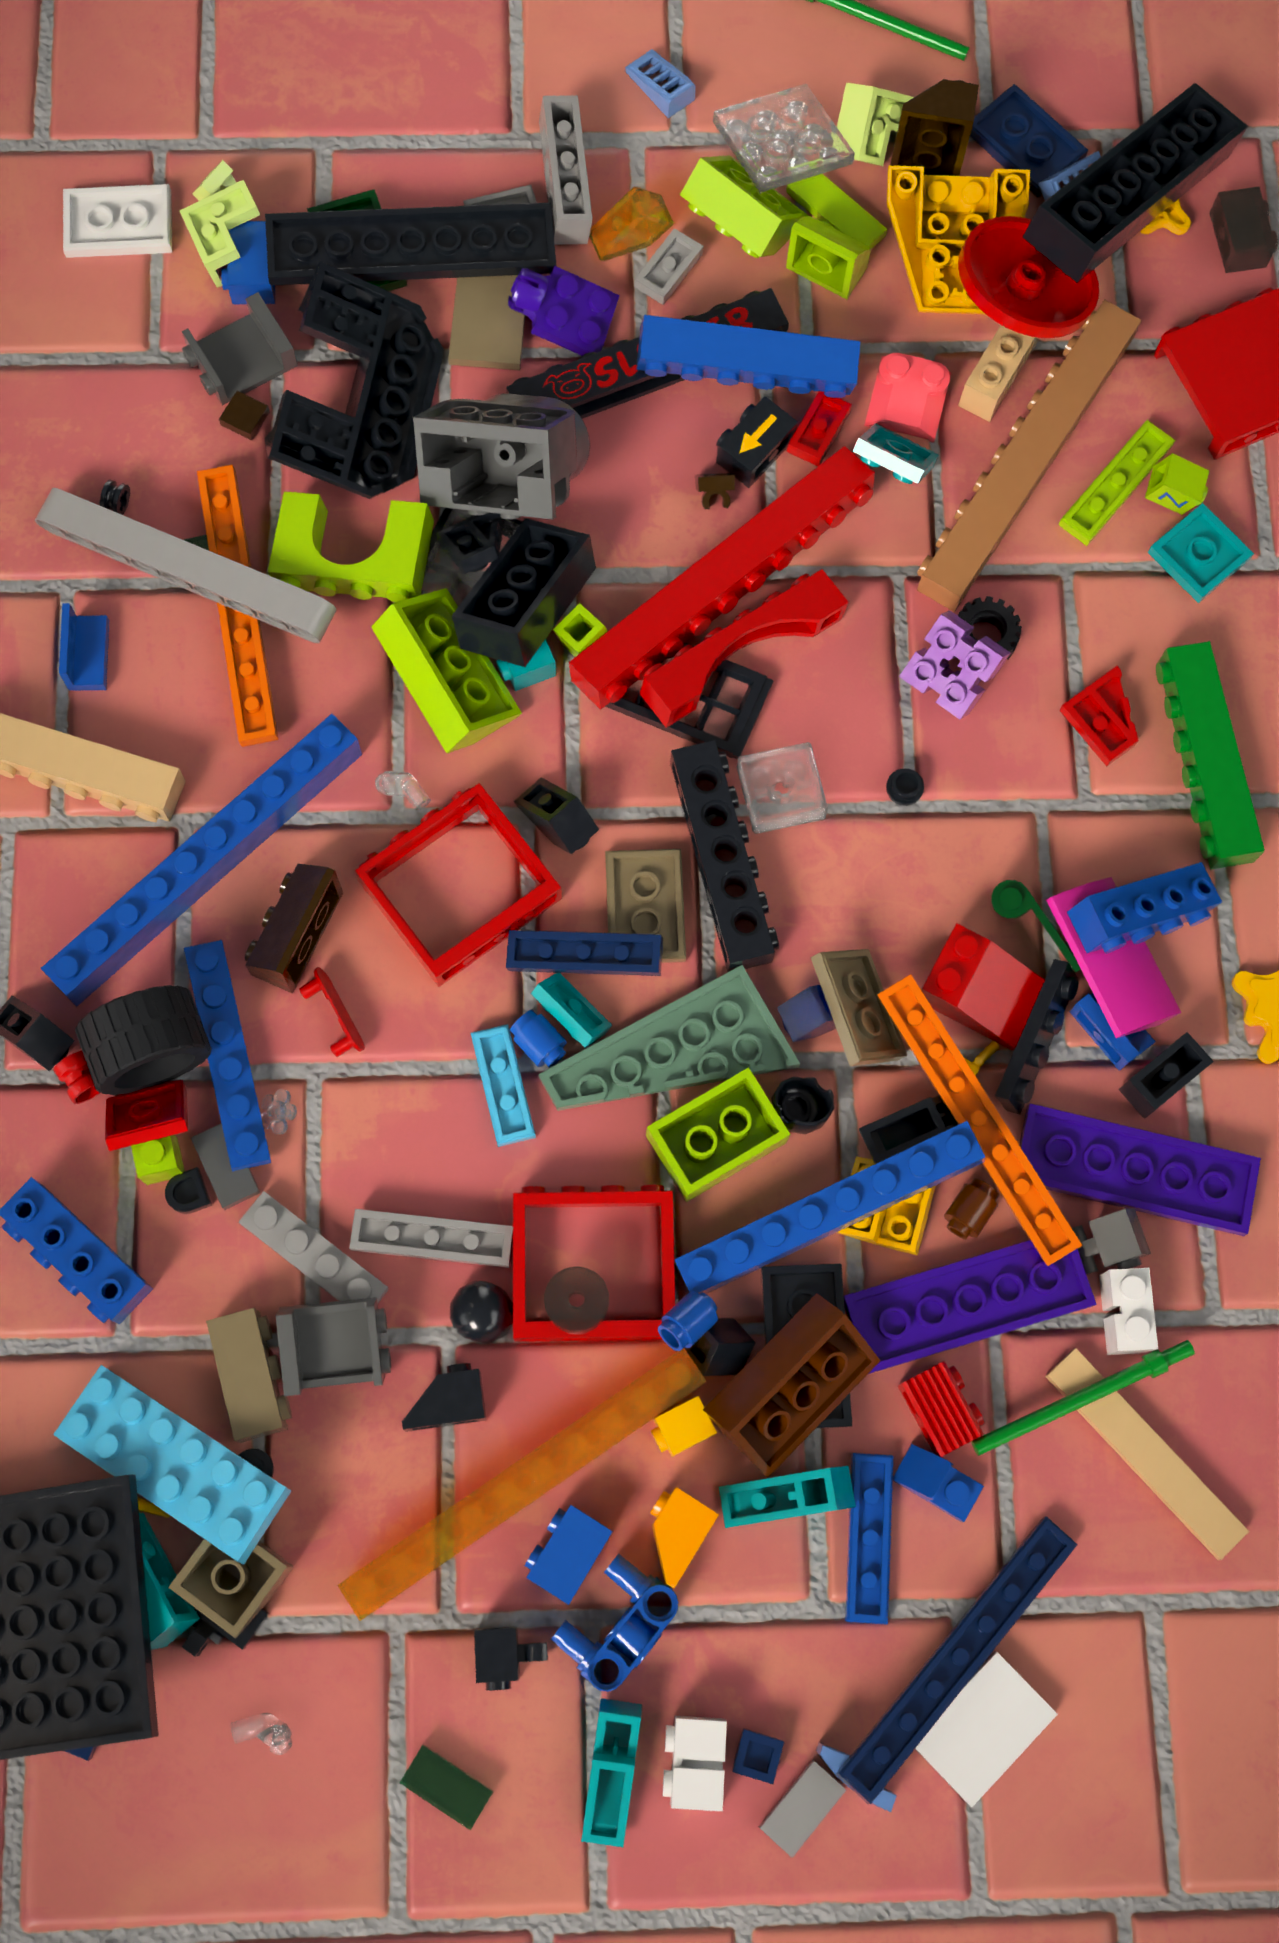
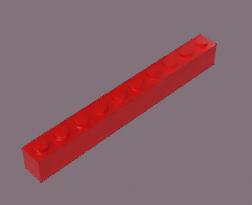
M843 446L569 661L571 681L600 710L610 702L615 703L620 700L631 685L638 680L642 681L644 679L643 676L649 668L662 662L665 658L674 657L694 635L699 636L703 634L714 619L722 613L727 614L732 611L737 605L738 600L748 592L757 591L764 584L766 578L776 570L781 571L786 568L793 557L802 549L811 548L818 541L821 534L830 527L835 528L839 526L846 515L855 507L864 506L871 499L874 492L875 472L846 446Z

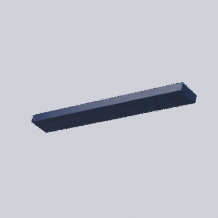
M1047 1516L1043 1517L837 1771L836 1775L867 1804H871L1078 1545Z

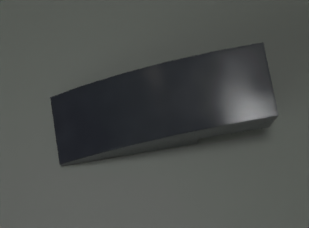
M940 1095L933 1098H926L861 1127L859 1131L874 1163L877 1164L958 1124Z

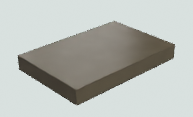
M518 275L457 278L448 356L449 365L520 370L526 315L512 310L508 306V297L512 296L511 288Z
M681 849L605 851L608 933L662 935V963L686 962Z
M868 949L820 952L812 956L813 966L850 1067L898 1061L906 1057L907 1052L899 1030L877 997V994L884 991L870 951Z

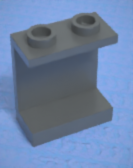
M258 292L245 298L249 315L196 342L188 328L182 331L186 346L182 348L184 356L192 368L199 367L202 372L199 378L209 396L215 393L222 406L230 402L236 391L246 394L298 366L293 346Z

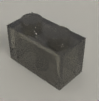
M1260 187L1218 192L1209 214L1225 273L1266 268L1273 253L1277 250L1278 238L1276 232L1271 230L1268 219L1269 205L1266 200H1263Z

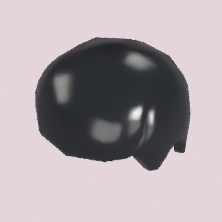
M791 1077L780 1082L771 1097L774 1109L788 1131L806 1135L820 1129L834 1110V1094L832 1090L823 1089L814 1077Z
M473 1281L458 1289L450 1303L449 1318L453 1327L457 1329V1333L464 1338L489 1344L507 1335L513 1324V1302L507 1292L501 1287L487 1281Z

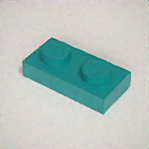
M556 973L538 983L531 993L541 1003L543 1009L552 1014L568 1030L570 1036L579 1041L585 1048L603 1037L612 1027V1024L560 973Z

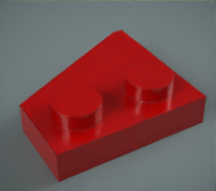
M1118 665L1064 703L1059 710L1106 766L1132 749L1139 741L1135 724L1130 719L1131 708L1128 697L1124 696L1120 680L1122 672Z

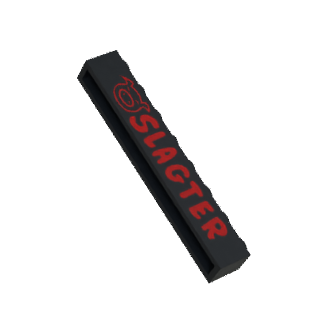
M772 288L762 292L753 291L735 302L729 304L721 303L714 306L708 312L682 318L683 320L788 332L789 326ZM638 337L630 341L621 340L611 348L598 353H586L571 363L554 365L539 375L530 378H519L512 385L506 386L507 394L559 399L571 406L583 419L679 383L685 379H682L681 375L669 373L666 376L654 377L647 375L644 370H636L639 346Z

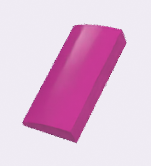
M1112 877L1059 893L1046 901L1115 1037L1119 1038L1159 1026L1182 1012L1145 941L1135 945L1132 940L1126 941L1127 944L1107 954L1104 953L1103 949L1086 953L1067 911L1087 896L1116 888L1117 886Z

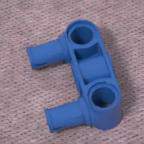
M620 1554L614 1558L604 1573L632 1597L629 1601L634 1605L629 1607L605 1637L604 1643L601 1644L597 1641L594 1644L567 1620L564 1621L550 1639L579 1664L576 1668L596 1689L606 1692L618 1688L634 1667L636 1668L642 1662L678 1610V1599L671 1588L657 1576L654 1578L650 1574L647 1577ZM657 1591L667 1593L671 1601L669 1611L662 1616L651 1614L647 1607L648 1598ZM602 1659H611L618 1666V1675L612 1682L602 1683L595 1677L594 1667Z

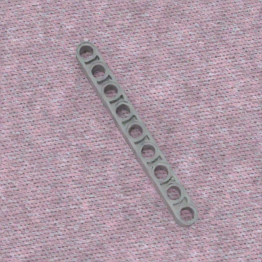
M58 488L51 489L35 519L39 526L50 533L313 643L321 642L337 611L333 604L313 593Z

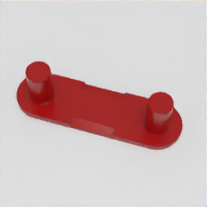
M320 967L314 969L315 978L300 987L299 990L305 999L322 990L337 1014L338 1021L346 1036L330 1046L332 1053L339 1057L353 1047L359 1052L365 1049L364 1042L328 975Z

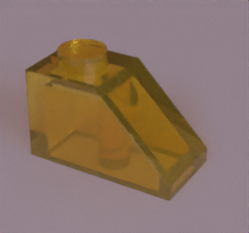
M634 186L591 227L589 237L599 260L607 261L651 246L674 225V222L662 195Z

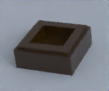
M236 391L221 414L219 422L221 426L253 440L270 410L268 405Z

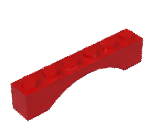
M823 569L811 576L806 573L795 580L791 588L785 592L780 593V591H776L769 595L763 601L762 606L753 611L746 609L741 612L729 626L724 629L721 627L713 629L704 637L701 643L694 647L692 645L683 647L675 654L673 660L664 665L657 663L649 668L643 676L640 695L665 728L696 710L702 690L709 677L724 660L736 651L754 642L773 637H814L839 622L849 602Z

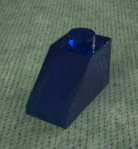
M821 985L810 986L777 1007L783 1026L793 1042L816 1038L836 1029Z

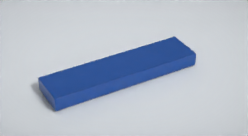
M851 1453V1482L856 1507L849 1508L845 1621L888 1624L893 1455Z

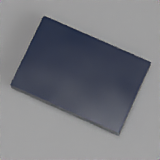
M1013 84L974 117L970 137L1005 169L1030 170L1029 190L1037 198L1042 195L1038 184L1040 181L1085 158L1088 153V149L1016 84Z

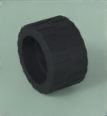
M178 985L152 987L116 998L89 1012L79 1021L75 1028L95 1088L100 1093L106 1095L132 1093L178 1078L201 1065L209 1057L212 1050L190 990Z

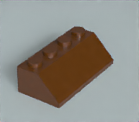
M816 1293L711 1400L703 1411L721 1432L768 1478L881 1360L846 1314Z

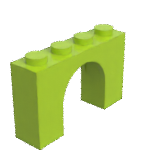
M284 491L268 567V574L271 577L305 591H315L322 596H334L337 593L349 594L362 600H368L371 597H383L390 601L398 602L421 595L434 519L427 503L391 500L385 535L377 551L359 563L341 565L330 562L321 555L328 510L320 494Z

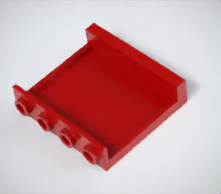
M1267 288L1251 300L1246 302L1236 301L1227 306L1222 312L1214 315L1210 313L1204 314L1197 318L1193 324L1183 328L1179 326L1173 327L1161 336L1154 356L1158 359L1166 355L1213 436L1208 450L1214 460L1279 433V288L1275 290Z

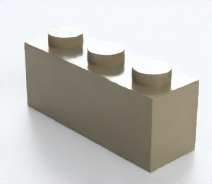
M251 1308L206 1321L234 1441L243 1443L288 1430L286 1420L292 1418L287 1396H280L276 1380L282 1378V1372L277 1355L270 1356L267 1340L273 1339L267 1315L261 1317L258 1310Z

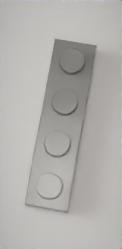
M265 1191L261 1193L239 1221L244 1228L338 1301L377 1297V1303H379L389 1290L385 1284Z
M355 1209L349 1249L351 1251L509 1268L513 1226Z

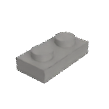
M674 228L634 279V287L664 305L702 256L703 245Z

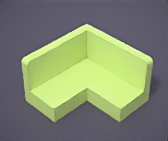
M846 82L831 152L832 156L883 166L891 131L897 132L902 106L914 97L873 86Z
M244 180L179 210L202 262L217 288L222 286V280L217 269L241 258L228 230L260 215L258 207Z

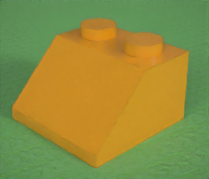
M677 1487L673 1489L671 1494L663 1491L650 1511L656 1517L652 1523V1529L664 1583L671 1588L676 1587L719 1514Z

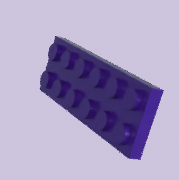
M1031 1103L1027 1106L1019 1146L1047 1190L1122 1208H1135V1211L1240 1236L1248 1234L1261 1158Z
M1031 1240L844 1295V1305L849 1320L881 1360L868 1374L1097 1305L1078 1249L1053 1264L1046 1266Z

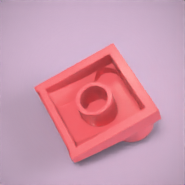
M891 353L882 356L864 426L870 427L876 423L891 431L934 442L951 372L939 362L903 353Z

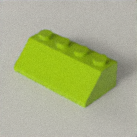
M444 588L392 603L371 628L445 752L450 753L475 744L519 717L522 712L489 657L460 649L452 620V615L458 606L448 589Z

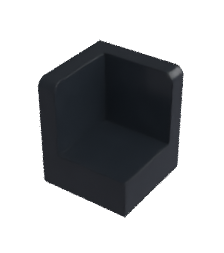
M718 1318L717 1323L690 1348L684 1347L683 1352L703 1376L737 1375L744 1368L756 1342L735 1319Z

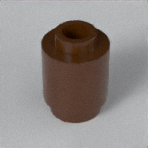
M973 1178L970 1184H964L944 1214L945 1219L949 1222L946 1227L962 1239L966 1240L968 1236L977 1238L998 1207L996 1201L1000 1197L999 1193L986 1182Z

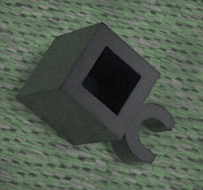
M518 1627L474 1630L476 1683H486V1691L511 1689V1681H518L520 1679L519 1662L548 1660L547 1642L518 1644Z

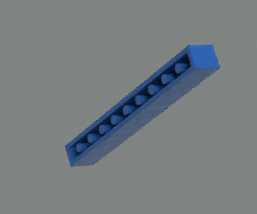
M330 714L40 969L76 1007L80 1005L362 756L358 739L333 714Z

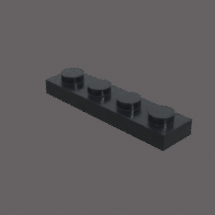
M1053 960L997 1089L995 1097L1006 1111L1020 1115L1025 1103L1031 1100L1037 1074L1040 1069L1045 1067L1048 1061L1049 1046L1052 1039L1062 1029L1064 1012L1068 1002L1073 1000L1077 994L1079 978L1066 961Z

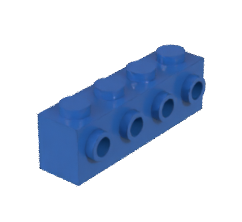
M1200 862L1087 896L1067 911V914L1086 953L1103 949L1104 953L1107 954L1127 944L1126 941L1132 940L1134 945L1152 938L1157 931H1160L1162 935H1167L1183 927V923L1186 922L1189 923L1190 927L1198 925L1212 917L1209 911L1221 904L1222 900L1203 863Z
M33 1177L0 1209V1216L6 1221L1 1227L18 1243L23 1238L30 1243L34 1249L29 1254L45 1269L53 1265L62 1274L58 1281L74 1296H77L79 1292L83 1293L91 1301L87 1309L101 1322L105 1323L110 1319L120 1325L153 1290L141 1276Z

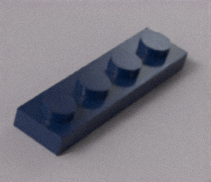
M509 930L506 968L508 971L661 976L662 935Z

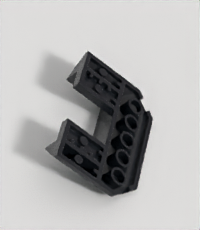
M320 261L298 311L303 312L299 331L359 356L348 405L344 414L286 390L281 397L274 428L264 438L267 458L365 498L372 499L414 478L417 457L413 417L431 408L444 349L438 338L434 339L424 322L427 318L420 305Z

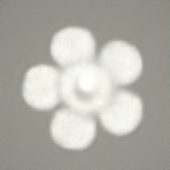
M279 1089L275 1095L267 1094L263 1098L261 1106L263 1110L267 1111L261 1114L264 1129H271L273 1133L278 1135L284 1134L287 1131L288 1124L286 1120H293L297 1114L296 1106L289 1103L291 1098L289 1091Z

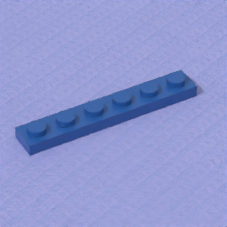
M219 940L185 947L184 952L197 1011L212 1049L208 1057V1063L231 1169L236 1171L270 1164L271 1158L223 941Z

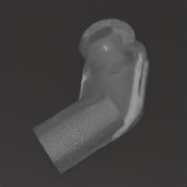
M386 771L379 774L375 779V787L378 792L388 796L406 797L416 811L425 808L431 801L415 777L408 772Z
M261 1713L231 1722V1732L235 1743L257 1737L270 1746L271 1752L277 1755L288 1752L292 1747L290 1728L271 1713Z

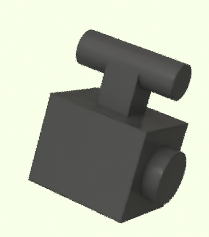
M1125 1208L1088 1221L1094 1237L1088 1240L1082 1225L1072 1228L1082 1244L1077 1249L1086 1275L1098 1271L1093 1257L1097 1254H1100L1104 1267L1117 1266L1118 1269H1131L1142 1265L1140 1257L1151 1254L1135 1208Z

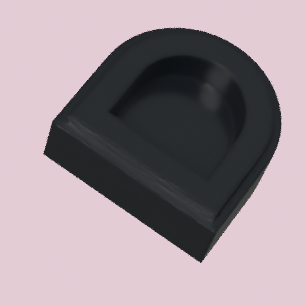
M198 1167L175 1175L166 1185V1201L171 1208L179 1213L191 1214L212 1206Z

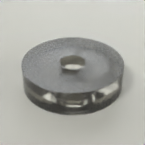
M578 1266L563 1269L551 1278L545 1289V1310L550 1321L560 1330L571 1334L587 1333L598 1327L607 1315L609 1309L608 1288L604 1280L591 1269ZM574 1294H580L584 1297L585 1301L581 1306L575 1307L569 1303L570 1297Z

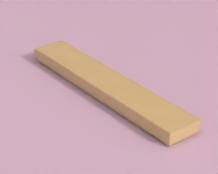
M1076 1348L1066 1355L1045 1376L1064 1397L1104 1379ZM1117 1391L1077 1409L1083 1418L1217 1560H1222L1249 1532Z

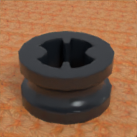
M109 479L102 489L100 506L123 515L130 499L129 485L122 483L117 486L116 481Z

